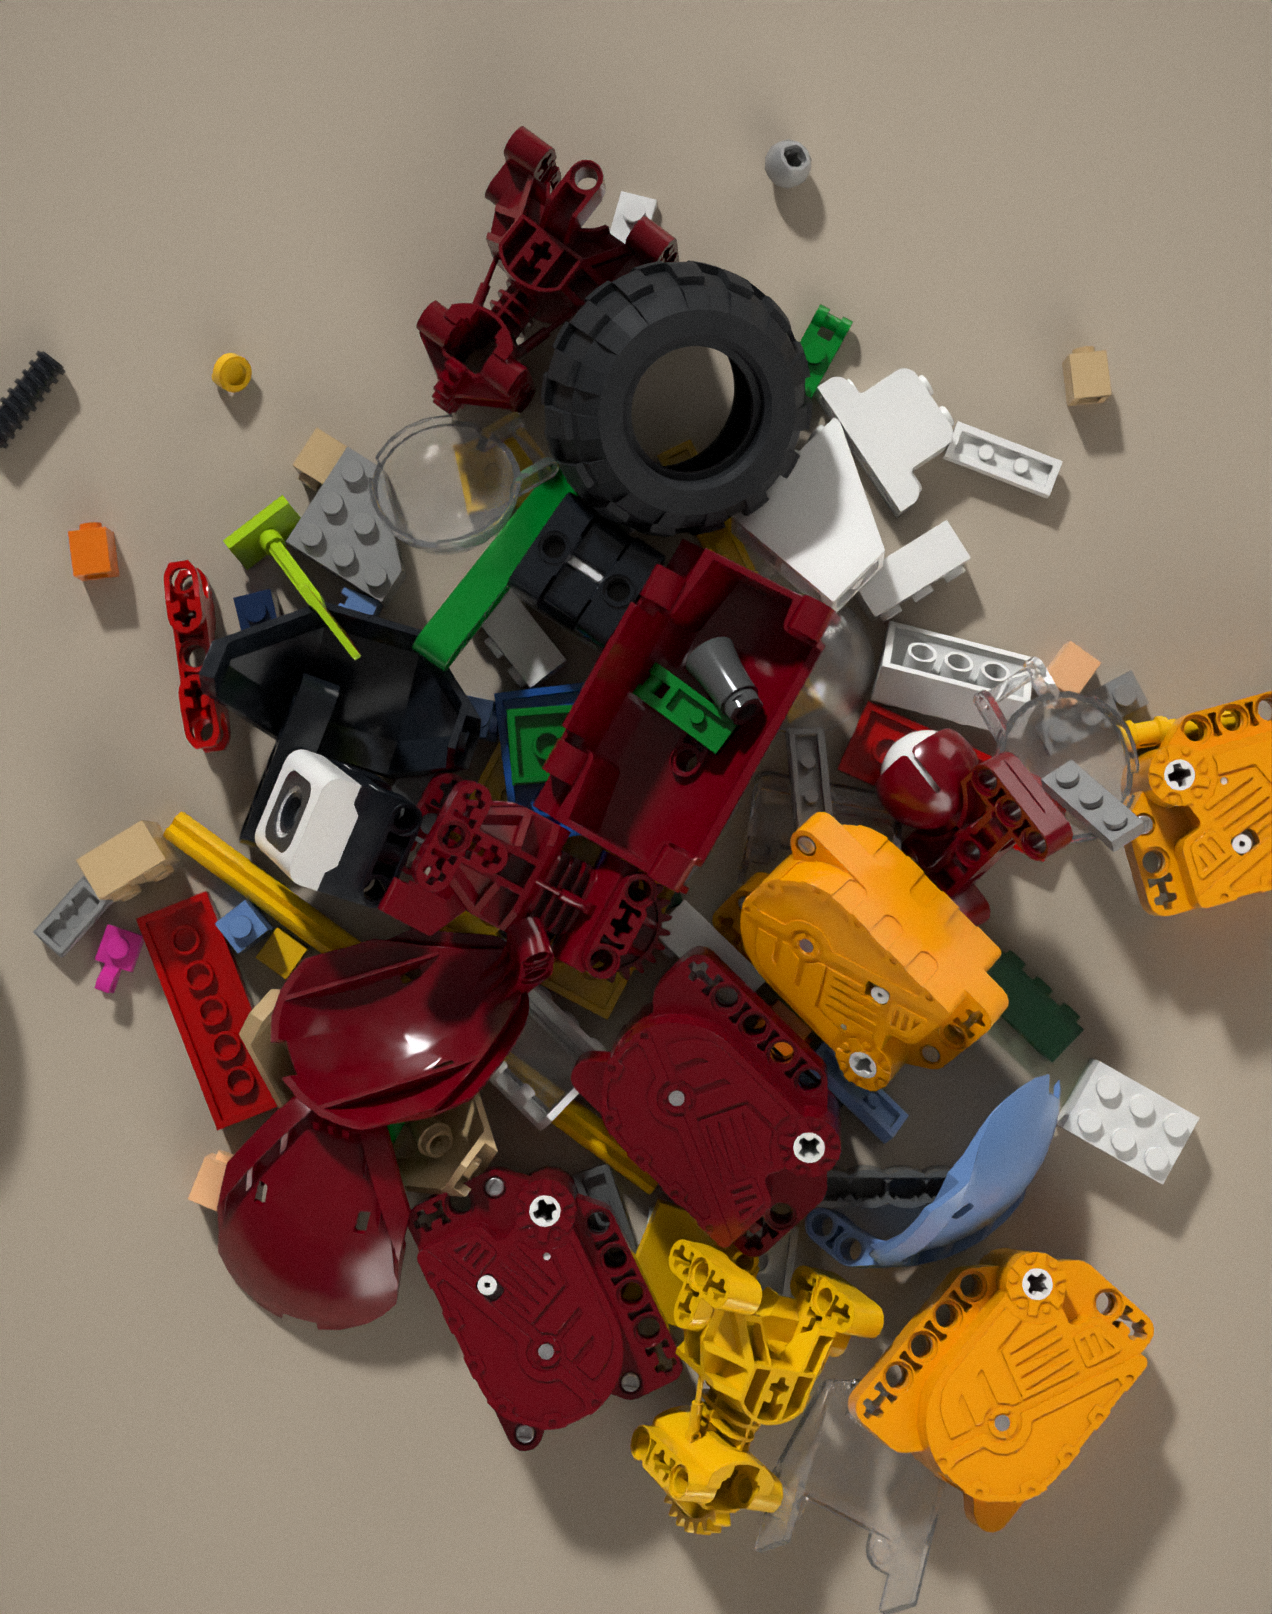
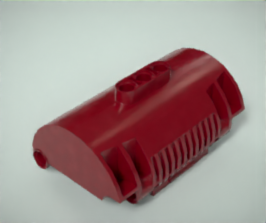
M682 538L667 567L659 564L655 565L639 594L638 602L636 604L633 602L629 604L580 690V694L562 724L566 730L561 739L558 738L542 767L543 770L550 773V776L533 806L648 873L647 876L677 893L687 894L690 887L684 884L694 865L702 868L826 647L821 641L829 626L837 627L841 618L834 609L806 594L801 596L707 548L703 549ZM716 637H728L732 640L748 676L758 689V697L762 701L763 707L757 716L752 717L744 724H740L741 726L717 756L636 697L632 692L638 684H644L651 674L648 672L649 669L656 662L717 706L701 684L686 670V662L690 654L704 642ZM663 683L655 695L662 699L670 687ZM696 756V766L693 770L687 772L686 765L688 761Z

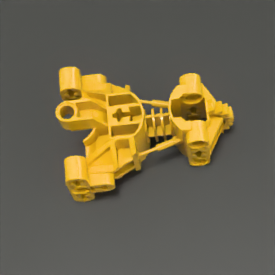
M684 1239L677 1240L673 1244L669 1254V1267L672 1273L683 1282L674 1307V1320L676 1325L684 1331V1341L677 1347L676 1354L699 1374L696 1398L692 1401V1406H675L659 1413L654 1417L651 1426L639 1425L632 1434L630 1449L634 1459L642 1461L643 1468L667 1494L664 1503L672 1504L669 1516L677 1517L676 1525L684 1527L685 1532L711 1536V1533L719 1534L721 1533L722 1526H731L730 1513H736L740 1509L772 1513L781 1505L783 1499L782 1483L749 1451L750 1442L753 1441L755 1433L761 1424H782L796 1418L804 1411L811 1398L812 1387L822 1373L828 1357H839L847 1348L851 1335L873 1339L880 1334L883 1328L884 1314L881 1307L839 1274L805 1265L797 1267L790 1281L791 1293L794 1296L792 1298L779 1295L771 1287H766L762 1291L761 1285L756 1279L760 1269L758 1267L759 1257L746 1256L733 1243L727 1248L720 1247L717 1243L712 1246ZM704 1380L706 1381L705 1383L710 1387L709 1389H703Z

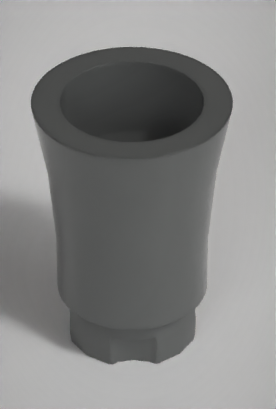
M716 637L698 646L690 654L686 662V670L701 684L721 713L728 716L734 725L744 724L759 714L763 703L758 697V689L748 676L730 638Z

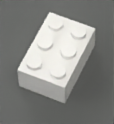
M1090 1058L1060 1111L1056 1125L1163 1185L1200 1117L1101 1061Z

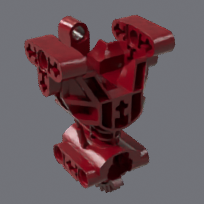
M524 126L519 127L508 140L504 149L506 162L492 179L485 192V198L496 206L491 233L488 232L486 236L493 260L484 282H480L472 304L456 303L452 304L448 309L435 300L426 307L416 325L438 379V382L433 387L435 392L432 395L434 399L432 402L449 415L452 413L456 414L460 408L463 410L466 404L511 411L516 416L519 415L529 405L536 392L529 369L521 364L520 361L527 353L551 336L550 333L561 324H564L566 321L571 322L577 312L585 305V298L606 281L613 282L628 274L634 267L658 261L664 263L679 262L677 239L646 216H643L634 225L625 244L610 233L609 227L606 224L596 228H581L602 202L605 194L606 185L601 167L592 160H581L576 162L561 180L560 168L556 166L555 162L557 158L555 149ZM584 178H593L597 181L596 185L588 190L577 186ZM496 265H498L507 275V290L500 289L498 291L500 299L498 301L491 300L489 303L491 310L483 307L491 288L489 286ZM533 318L552 324L548 328L543 327L523 343L517 344L516 339L518 337L524 338L526 336L524 331L526 326L529 328L534 326ZM490 341L495 342L496 348L485 362L480 373L474 374L463 365L475 349L478 351L480 348L484 350Z
M451 772L435 774L416 805L422 812V817L428 813H435L437 819L429 833H424L420 827L417 836L422 838L424 842L423 844L419 843L416 849L417 855L413 862L411 861L408 866L405 864L402 871L405 874L412 875L415 882L409 880L407 883L394 877L378 906L379 910L428 936L433 935L465 911L505 932H508L509 927L519 920L528 917H538L541 919L544 929L556 935L551 944L555 958L582 973L586 971L593 977L607 979L610 983H614L616 972H619L625 980H629V968L632 967L642 974L644 969L641 961L646 959L649 962L655 963V957L651 953L653 948L658 950L665 949L664 945L658 941L659 936L671 934L670 931L662 927V922L671 920L672 916L661 910L670 904V900L657 897L663 891V885L656 884L652 878L639 872V868L604 850L601 851L594 866L585 863L562 850L571 833L570 831L517 803L492 801L491 794L484 785L471 780L464 781L459 775ZM453 780V789L449 795L444 797L441 803L443 807L439 809L430 804L432 799L440 803L444 792L439 789L442 782L449 784ZM476 789L474 796L477 799H466L467 793L472 794ZM448 829L461 835L458 842L445 836ZM414 841L410 852L415 849L418 841ZM481 848H484L486 850L481 857L478 853L481 851ZM430 867L431 870L427 876L424 872ZM639 879H641L644 884V890L638 888ZM598 961L604 963V965L599 968H592V966L597 964Z

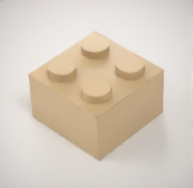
M141 820L76 859L99 900H113L114 902L122 900V902H125L143 891L140 887L143 883L152 880L158 882L175 872L172 866L181 860L171 843L163 837L164 832L158 822Z

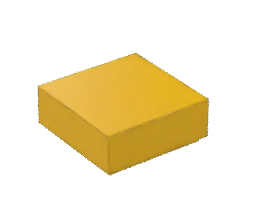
M277 927L255 958L284 979H288L310 948L282 928Z

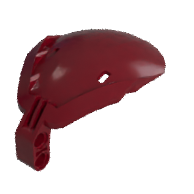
M528 917L512 924L508 929L506 942L495 935L437 931L433 935L428 936L412 928L388 940L374 938L356 945L305 958L290 974L281 988L271 1016L270 1043H287L290 1058L296 1075L283 1077V1081L300 1102L321 1118L337 1125L360 1131L395 1123L426 1119L472 1100L501 1066L521 1036L529 1016L528 993L551 976L553 972L555 955L541 919L538 917ZM420 967L422 973L420 977L408 983H402L401 975Z
M294 1096L260 1126L229 1159L217 1206L219 1228L218 1253L237 1285L261 1307L281 1319L283 1314L297 1319L314 1322L317 1324L318 1330H343L368 1324L383 1316L397 1304L406 1250L405 1236L411 1208L387 1125L363 1131L343 1127L321 1118ZM266 1184V1185H267L266 1198H265V1202H262L263 1188H264V1185ZM362 1211L370 1212L366 1230H358L356 1228L359 1214Z

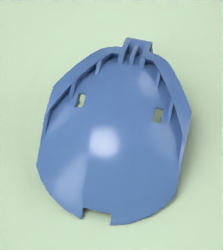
M1050 1075L1036 1077L1018 1088L998 1105L979 1128L960 1159L948 1171L933 1203L926 1206L917 1219L903 1233L885 1241L869 1234L843 1213L820 1207L813 1209L807 1215L805 1220L806 1233L840 1264L860 1269L917 1266L945 1259L979 1243L1001 1226L1024 1200L1026 1188L1032 1182L1046 1157L1059 1115L1060 1080L1054 1085V1094H1051L1049 1092ZM827 1217H830L833 1222V1228L825 1236L822 1231V1224ZM858 1240L861 1245V1253L857 1259L853 1260L850 1255V1247Z

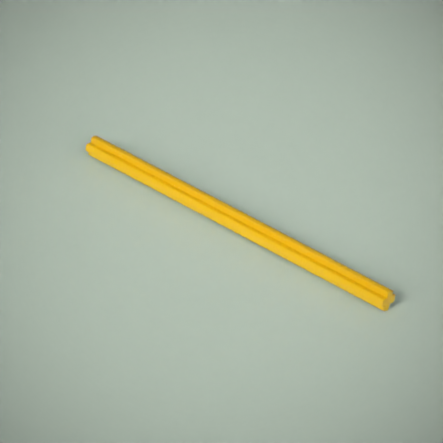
M181 811L174 818L172 824L166 828L163 834L165 839L321 954L361 943L185 812ZM405 974L400 976L402 983H408L412 981V979H410ZM511 1052L504 1060L507 1063V1069L522 1084H528L534 1090V1096L548 1109L555 1103L558 1104L566 1096L564 1091ZM573 1099L551 1122L648 1195L656 1188L658 1183L646 1171L643 1172L627 1156L628 1153L617 1143L612 1135L610 1136L604 1121Z

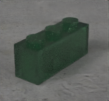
M1009 949L1005 953L1001 950L1000 958L987 972L1005 991L1009 1000L1008 1007L1001 1017L1045 1060L1054 1062L1084 1031L1077 1023L1081 1017L1065 1002L1059 1006L1049 996L1053 990L1041 978L1036 976L1032 980L1022 970L1026 964L1013 951Z

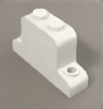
M899 369L862 393H859L851 380H846L842 377H832L816 388L814 396L830 420L835 417L840 421L850 450L897 518L914 505L919 497V492L922 491V486L913 471L946 449L953 437L952 426L954 425V420L949 411L944 406L938 407L931 395L934 392L928 380L923 375L918 377L910 369Z

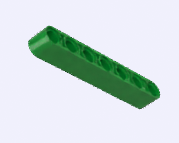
M557 462L553 464L416 638L412 649L443 671H446L509 592L510 587L507 585L510 576L566 494L571 492L581 499L567 483V479Z

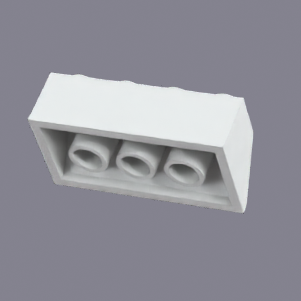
M889 620L874 677L871 700L888 706L916 711L923 715L951 720L958 724L986 729L996 734L1017 737L1030 706L1034 658Z

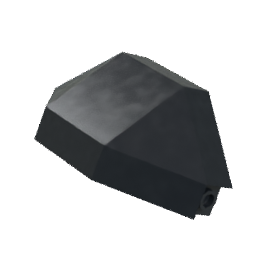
M325 602L329 613L347 633L359 651L361 657L356 661L317 611L310 606L211 642L199 673L201 692L274 740L278 736L299 679L305 673L340 686L336 704L316 754L386 778L469 770L480 737L481 718L451 670L448 668L446 671H443L412 649L416 638L422 631L421 629Z

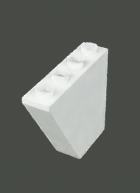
M834 417L826 426H818L810 435L808 443L800 451L794 450L800 457L793 471L787 479L781 475L778 477L774 484L766 491L769 500L749 516H744L741 511L731 516V533L800 592L825 603L837 613L883 567L885 549L840 421Z

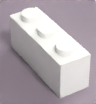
M946 520L884 558L883 567L854 596L871 622L879 617L883 622H886L903 611L900 607L901 603L911 597L916 603L934 591L931 586L933 583L941 578H944L946 583L964 573L966 570L963 565L971 557Z
M510 589L481 626L489 636L484 643L497 659L502 655L505 656L512 665L507 672L520 688L527 684L530 689H534L563 668L567 661Z
M686 900L670 914L672 916L671 920L662 922V927L670 931L671 934L659 936L658 941L664 945L665 949L661 951L669 959L674 955L680 959L691 948L705 946L713 950L754 992L765 982L756 968ZM694 962L692 971L696 973L698 970H703L705 972L707 964L702 962L697 965ZM709 978L708 987H711L713 982L711 978ZM723 987L717 991V996L724 1002H732L738 997L736 991L729 987Z

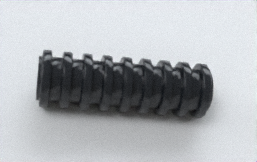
M37 351L36 355L38 358L35 361L30 360L28 364L31 367L28 371L23 369L21 373L24 376L21 380L16 378L14 383L17 385L14 389L9 387L7 398L2 397L0 399L2 402L0 405V448L6 449L9 446L6 443L8 439L16 437L13 434L15 430L23 428L21 425L22 421L30 419V416H28L29 412L37 410L36 403L44 401L43 394L45 392L50 393V385L52 383L57 384L59 381L56 377L59 374L64 375L66 372L59 362L44 351Z

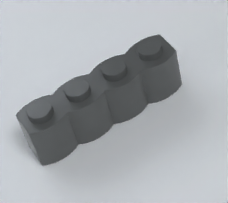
M834 1165L827 1172L826 1196L817 1206L822 1208H839L851 1203L857 1207L870 1209L889 1203L899 1208L910 1209L920 1207L926 1203L931 1204L942 1187L948 1171L952 1167L932 1165L920 1170L910 1165H894L882 1170L872 1165H857L845 1170Z

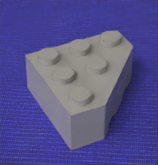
M347 446L286 542L300 554L366 596L378 600L387 608L404 582L406 573L399 548L393 513L390 507L386 481L378 465Z

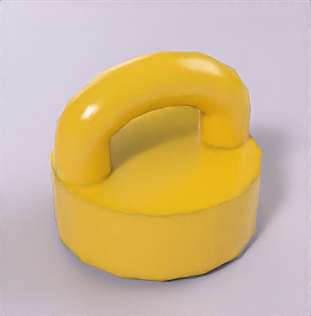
M227 353L218 358L214 364L211 377L212 381L228 392L235 393L243 390L248 385L252 370L249 362L244 357L235 353Z

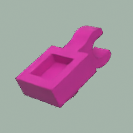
M107 924L95 960L105 963L97 978L95 989L106 993H114L122 969L129 972L134 971L144 943L142 935Z

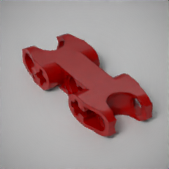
M189 560L171 562L164 573V590L167 616L174 633L181 683L178 695L185 735L189 743L197 750L203 749L205 753L225 751L231 738L229 709L201 692L199 673L202 665L192 667L189 661L190 655L195 649L203 648L207 655L211 642L216 640V617L210 583L207 576L199 568H195ZM177 570H180L173 586L172 577ZM192 577V586L183 591L184 581ZM212 723L213 734L208 740L204 741L203 728ZM222 730H223V737H222L221 741L219 742V740H220V738H221V732H222Z

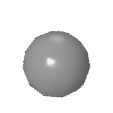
M787 139L771 146L765 157V171L769 179L777 186L787 189L805 182L811 171L812 159L807 148L800 142Z

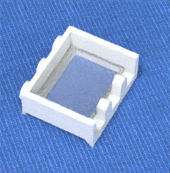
M538 985L528 993L529 1016L521 1036L489 1081L539 1131H542L579 1094L571 1081L572 1070L578 1057L587 1051H606L601 1042L595 1038H590L579 1027L578 1020L571 1013L562 1011L552 1001V995L545 987Z

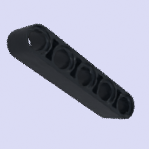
M305 673L301 675L244 821L239 843L259 849L255 842V832L288 755L293 751L302 749L314 753L317 752L338 698L339 685Z

